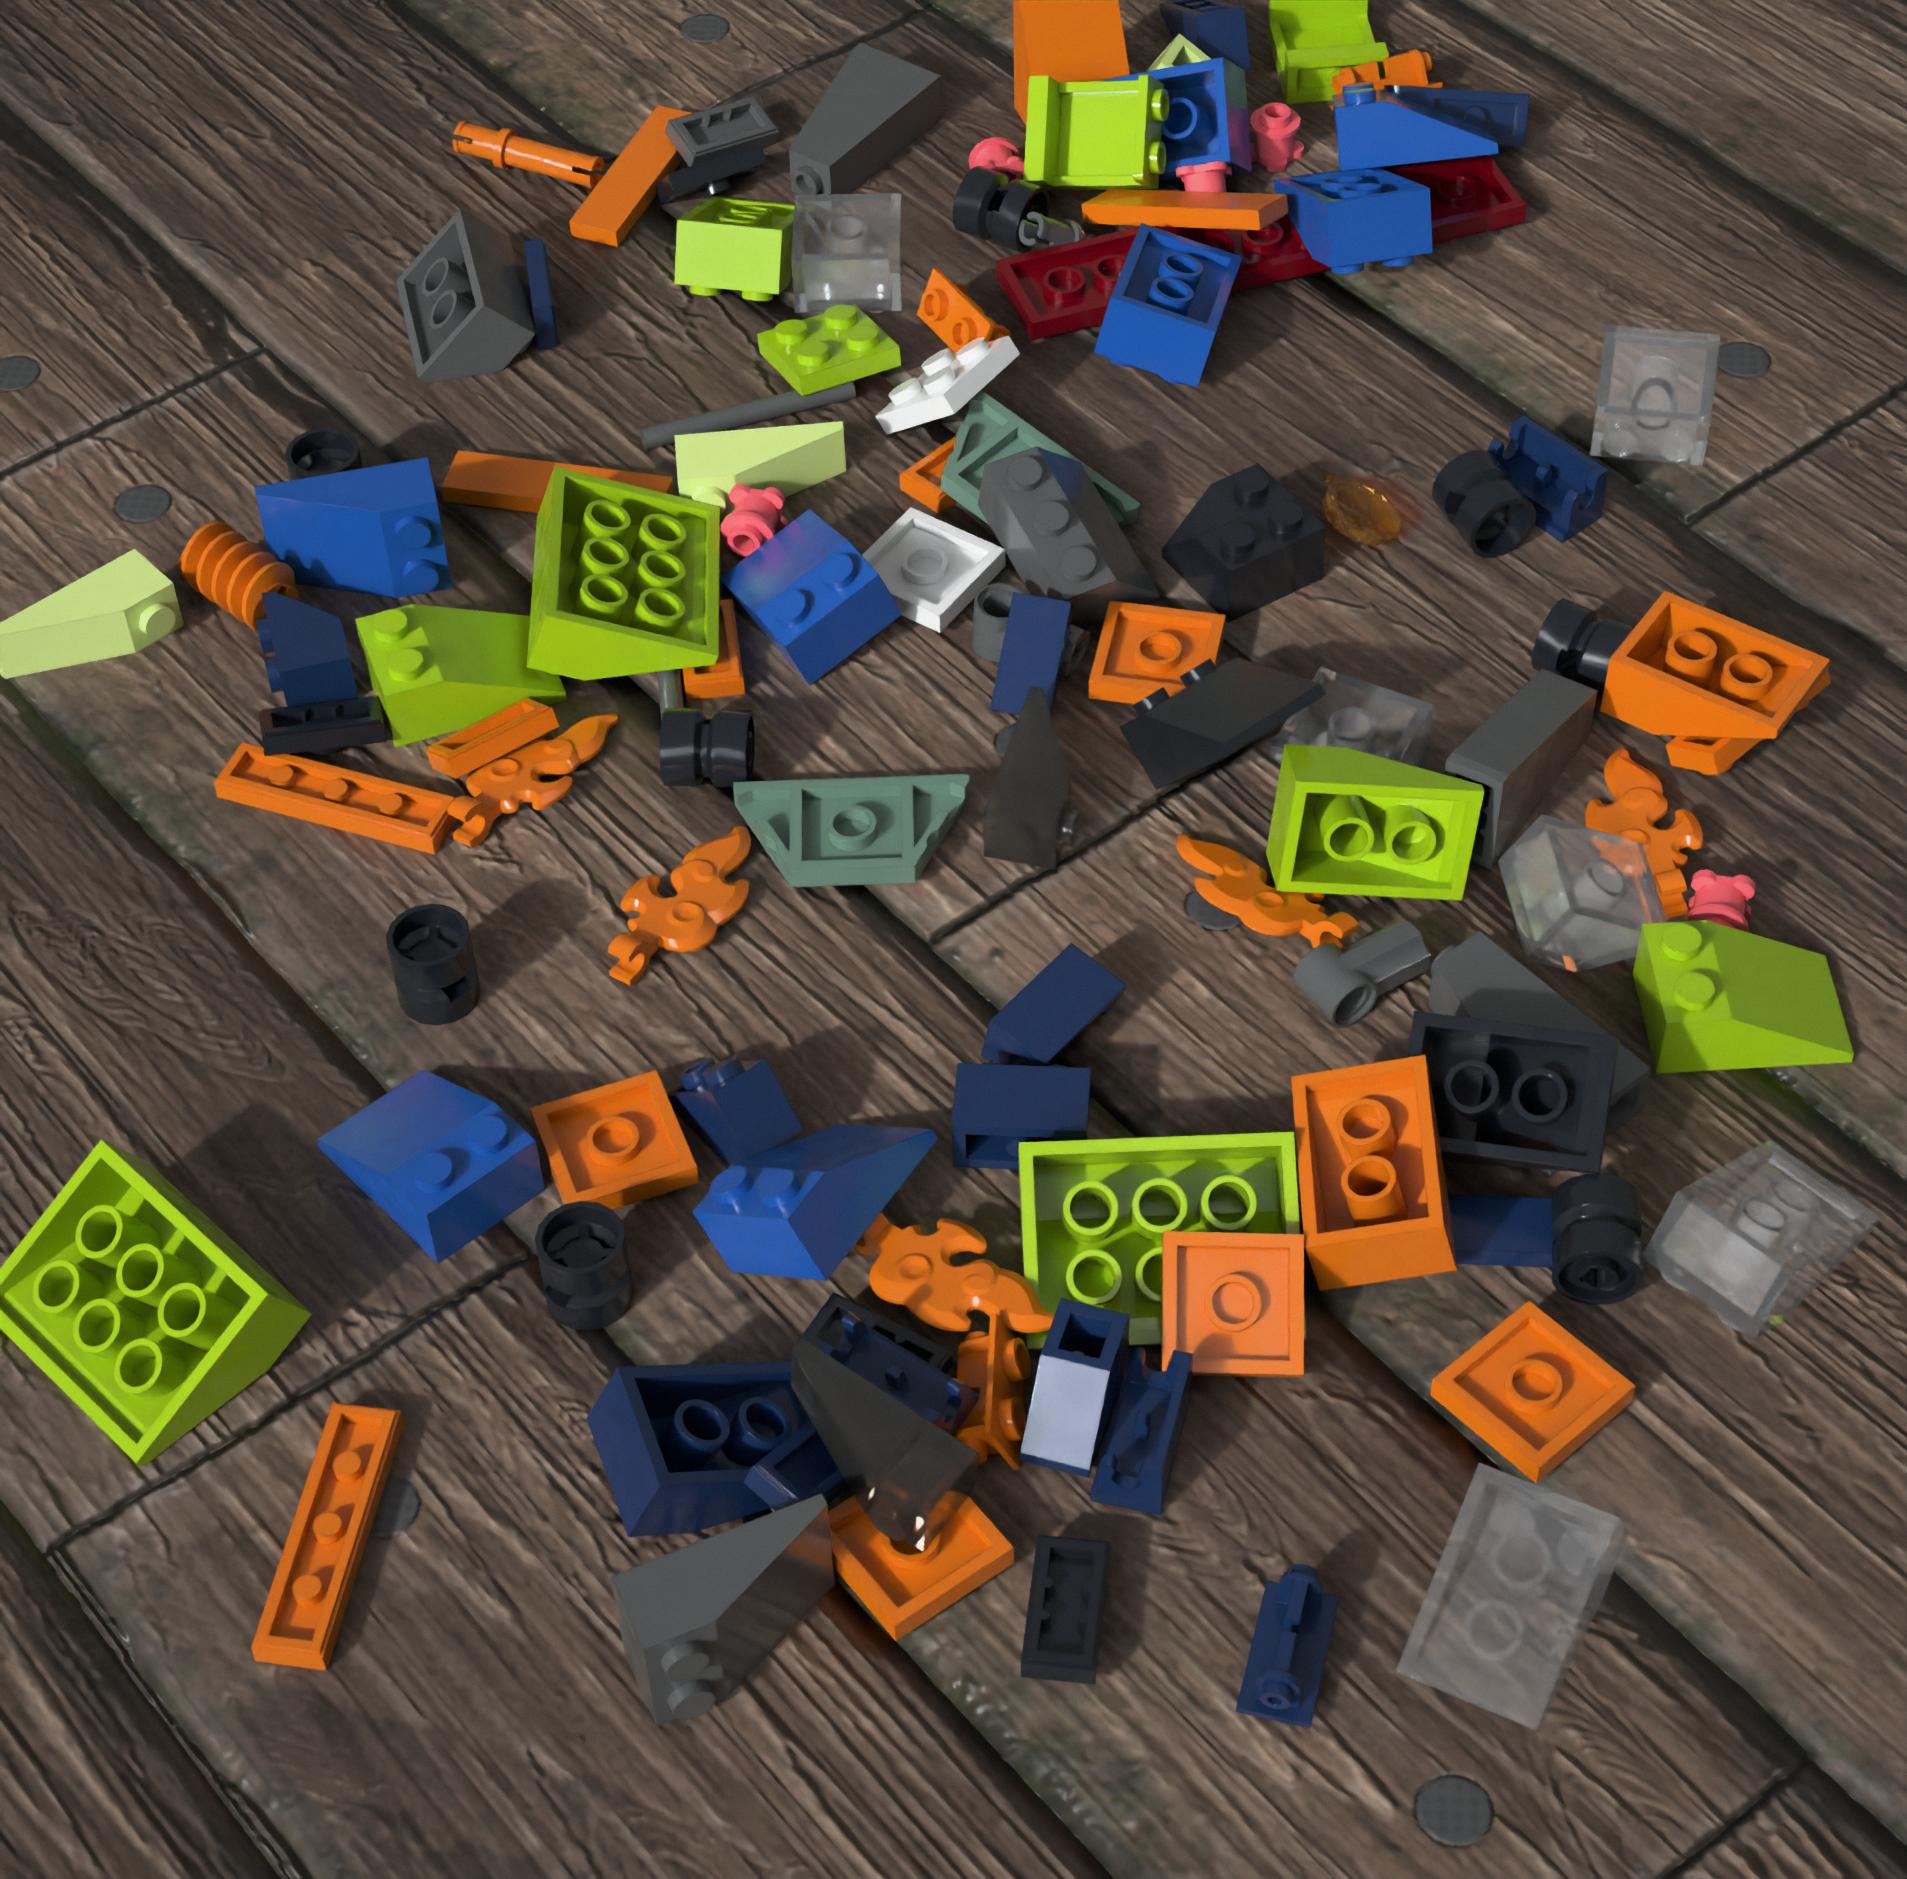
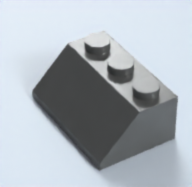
M460 208L396 280L417 377L426 384L502 371L516 355L522 354L528 348L532 337L535 335L510 237Z
M1035 446L985 464L978 506L1000 544L1005 549L1007 556L1030 595L1072 602L1074 610L1071 625L1081 629L1104 621L1110 600L1146 605L1159 599V591L1079 461Z

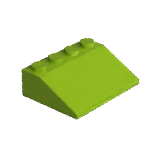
M554 466L536 521L527 667L545 671L552 675H562L586 681L715 665L719 656L720 507Z
M1294 1132L1019 1142L1018 1165L1024 1278L1034 1289L1041 1306L1054 1315L1061 1298L1129 1314V1347L1161 1345L1163 1231L1300 1234ZM1304 1304V1340H1306L1307 1337ZM1049 1330L1026 1333L1028 1351L1042 1350Z
M102 1139L0 1268V1329L136 1464L142 1466L148 1464L269 1370L312 1315L305 1306L147 1161Z

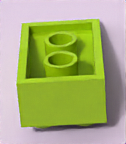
M711 196L677 220L674 284L689 285L690 293L696 295L717 296L722 294V289L742 291V298L747 300H773L774 294L779 295L790 285L812 219L813 206Z
M410 604L355 619L365 670L376 698H379L381 711L395 748L461 730L525 697L546 706L567 700L566 691L559 675H552L545 671L527 667L530 616Z
M1284 744L1266 849L1267 859L1277 891L1462 901L1485 792L1483 786L1347 747Z
M1708 920L1642 924L1633 979L1656 1074L1852 1062L1854 1052L1826 955Z

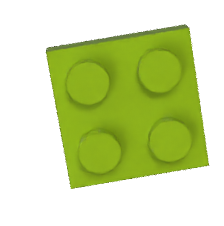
M856 304L835 305L828 308L824 314L804 320H786L777 324L774 329L757 334L760 354L801 396L902 366L899 345Z

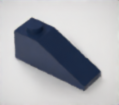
M1179 0L1160 3V13L1173 39L1180 33L1211 59L1223 57L1243 70L1251 69L1245 7L1221 0Z

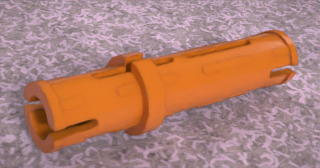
M462 120L454 131L455 135L472 139H464L463 141L453 139L452 143L455 152L491 160L495 167L501 169H510L514 166L587 186L589 189H594L603 177V175L584 170L594 171V169L603 171L605 165L602 157L591 156L519 137L518 132L513 129L502 128L500 131Z

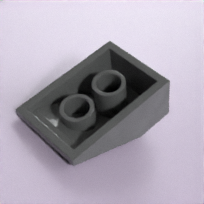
M822 1493L610 1576L624 1653L657 1727L675 1719L689 1720L698 1717L708 1711L714 1703L726 1699L835 1585L828 1505Z

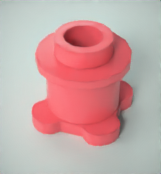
M1273 102L1265 104L1251 114L1249 126L1252 132H1254V143H1250L1251 162H1258L1266 166L1268 171L1278 173L1285 171L1290 161L1301 158L1304 155L1303 143L1294 140L1295 134L1300 129L1301 120L1296 111L1283 103Z
M1003 137L984 139L970 152L968 160L970 170L979 165L1007 175L1010 181L1014 179L1022 180L1024 160L1019 157L1018 149L1012 141Z
M1224 161L1181 166L1175 169L1176 177L1182 178V182H1184L1185 191L1227 192L1225 178L1232 176V167L1227 166V163Z
M736 484L729 494V499L735 505V508L722 521L720 535L730 550L738 555L747 557L788 525V520L782 515V506L785 502L784 494L774 487L761 490L752 489L745 484Z
M1707 869L1694 873L1691 887L1696 892L1695 896L1689 899L1688 914L1684 921L1708 920L1749 933L1748 921L1751 919L1752 908L1747 903L1748 899L1752 898L1755 894V882L1745 875L1727 877L1716 875L1713 871Z

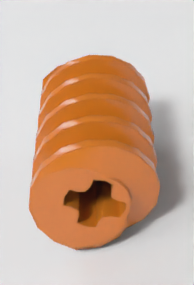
M212 521L204 524L190 538L179 558L178 574L181 581L186 582L195 591L201 592L208 600L215 602L240 622L246 623L256 633H258L255 619L267 617L262 593L274 591L300 602L299 592L294 587V571L289 565L279 562L271 553L264 552L259 545L248 541L240 532L233 531L225 522Z

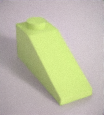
M843 421L674 435L679 497L719 506L720 519H724L735 508V505L729 499V494L736 484H745L752 489L761 490L774 487L780 490L785 497H788L846 472Z
M136 549L125 553L0 622V675L4 679L133 654L184 626L173 582Z

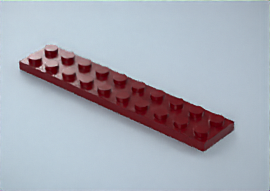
M1490 155L1410 163L1383 169L1430 188L1432 244L1448 242L1456 238L1485 231H1494L1502 227L1525 222L1526 203ZM1285 214L1284 217L1261 230L1152 226L1241 256L1242 260L1231 292L1253 289L1261 285L1294 277H1303L1310 273L1331 269L1312 259L1288 214ZM1139 227L996 260V278L1032 340L1054 337L1061 333L1094 325H1102L1110 297Z

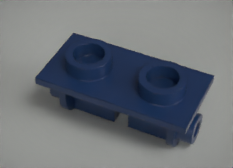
M1296 1564L1291 1566L1289 1573L1281 1576L1279 1583L1266 1581L1236 1712L1311 1729L1340 1597L1324 1593V1587L1318 1580L1319 1572L1315 1568L1305 1564Z

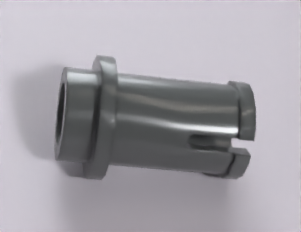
M1034 211L1026 216L1029 220L1037 222L1038 225L1023 219L1019 227L1020 241L1024 245L1040 249L1086 239L1084 231L1076 221L1070 219L1057 221Z

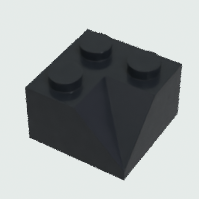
M1257 463L1212 483L1162 548V558L1218 614H1225L1226 622L1229 623L1321 580L1323 576L1326 527Z

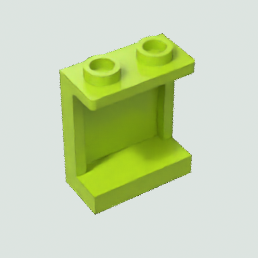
M1269 0L1267 36L1286 104L1333 101L1332 95L1336 94L1332 87V77L1339 75L1340 69L1377 61L1380 79L1385 78L1382 59L1389 57L1385 42L1375 43L1367 16L1368 0Z
M1150 74L1139 75L1138 80L1089 82H1058L1050 76H1029L1023 181L1041 186L1047 190L1158 189L1159 174L1164 173L1167 159L1165 145L1161 142L1162 121H1166L1169 115V96L1167 90L1164 89V84Z

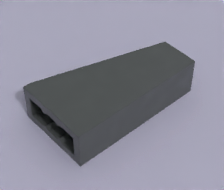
M860 42L856 45L789 148L792 192L831 209L837 206L942 119L941 75Z
M1541 669L1452 751L1446 759L1445 775L1480 784L1485 791L1470 861L1491 870L1497 864L1591 734L1597 690Z
M1478 931L1458 946L1453 944L1446 947L1432 964L1428 1005L1435 1014L1609 1035L1481 931ZM1621 1043L1618 1045L1606 1137L1643 1110L1651 1067ZM1540 1169L1549 1178L1558 1172V1170Z

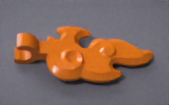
M606 713L584 718L553 740L545 741L547 738L546 733L471 771L466 778V786L469 793L475 798L468 796L457 797L447 808L449 815L465 822L452 833L453 839L469 847H476L485 840L493 820L502 813H514L519 810V805L523 803H532L533 809L539 811L562 799L573 786L571 776H564L552 782H542L539 778L546 775L570 773L577 769L581 763L595 757L603 748L609 729L619 722L618 715Z
M1618 749L1609 757L1604 767L1605 783L1610 793L1614 796L1615 801L1608 805L1603 804L1599 799H1592L1589 801L1585 812L1586 829L1591 839L1599 847V863L1608 874L1614 877L1624 879L1649 878L1663 920L1688 914V907L1682 892L1687 891V886L1680 868L1688 862V856L1679 851L1685 848L1694 850L1702 848L1703 833L1700 823L1691 812L1685 809H1678L1675 811V822L1666 829L1654 827V823L1661 819L1668 811V802L1663 796L1662 784L1653 772L1634 762L1629 757L1627 750Z
M737 826L728 835L707 841L690 850L684 857L682 864L671 873V883L677 891L675 896L666 898L658 893L657 889L661 883V877L657 874L643 877L630 887L621 901V909L625 912H639L640 915L628 919L627 925L632 932L630 934L626 932L620 933L608 947V953L620 958L609 970L611 977L629 986L634 985L642 977L651 956L659 948L674 952L700 950L714 939L719 926L729 921L742 909L748 898L749 881L739 879L734 883H730L725 880V877L735 871L747 859L750 853L751 837L746 827Z
M1185 833L1177 836L1176 848L1181 857L1189 864L1214 878L1209 880L1200 876L1195 877L1194 886L1199 894L1214 906L1238 916L1252 930L1278 937L1292 936L1300 933L1311 940L1313 949L1324 943H1335L1341 950L1347 946L1340 943L1338 938L1342 939L1358 930L1359 924L1351 915L1345 912H1337L1327 916L1324 914L1325 908L1323 906L1312 903L1323 901L1325 894L1277 891L1276 888L1266 885L1267 871L1242 853L1218 844L1196 840Z
M880 1212L853 1246V1249L860 1254L870 1256L876 1253L879 1255L873 1263L869 1275L870 1285L875 1294L887 1302L903 1304L917 1318L930 1326L947 1331H968L972 1324L971 1320L967 1317V1313L972 1310H981L989 1317L990 1314L997 1313L1004 1322L1005 1327L1014 1331L1035 1333L1050 1330L1055 1315L1046 1311L1041 1306L1034 1289L1024 1277L1016 1272L1001 1269L994 1262L986 1259L974 1260L961 1266H954L950 1263L951 1257L959 1252L971 1251L983 1254L987 1251V1243L984 1237L965 1223L949 1218H941L937 1222V1231L932 1235H926L923 1233L920 1225H912L902 1230L891 1224L883 1213Z

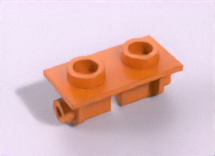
M1417 49L1383 58L1385 78L1380 79L1377 61L1342 68L1339 71V75L1332 77V87L1336 95L1343 94L1342 86L1361 82H1373L1376 90L1384 89V85L1428 88L1443 87L1442 82H1428L1426 73L1432 70L1431 57L1427 52L1420 53Z
M933 268L925 292L922 295L917 315L954 353L979 337H984L986 342L1008 335L1011 338L1010 331L1005 326L998 325L991 317H987L984 314L985 311L968 296L967 289L961 283H952L938 268Z
M995 1313L990 1314L989 1334L982 1331L971 1332L966 1335L965 1341L958 1346L957 1379L978 1393L980 1399L953 1436L952 1447L959 1453L958 1458L964 1464L980 1465L987 1460V1455L1000 1453L1013 1470L1020 1469L1021 1439L1024 1437L1027 1422V1413L1023 1405L1024 1380L1030 1377L1031 1361L1024 1341L1019 1337L1015 1338L1010 1330L1005 1327L998 1314Z

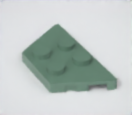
M980 390L970 399L964 423L960 424L955 438L954 450L949 455L944 467L940 489L988 525L989 523L978 506L985 464L1035 446L1079 461L1119 527L1133 524L1139 519L1141 504L984 391Z
M969 774L750 781L733 782V792L736 808L790 887L916 883L970 798Z

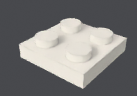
M1009 335L990 342H986L984 337H979L964 345L954 354L951 353L949 348L943 349L929 357L921 365L924 373L920 377L911 378L894 388L888 395L892 402L875 417L888 435L955 414L1019 356L1020 353Z
M912 507L862 554L866 561L880 575L902 612V616L939 633L975 598L977 592L984 586H987L1006 566L1004 548Z

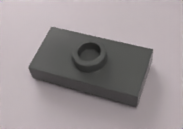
M750 96L668 120L665 134L687 165L691 167L754 145L763 148L776 144L779 130L756 98Z

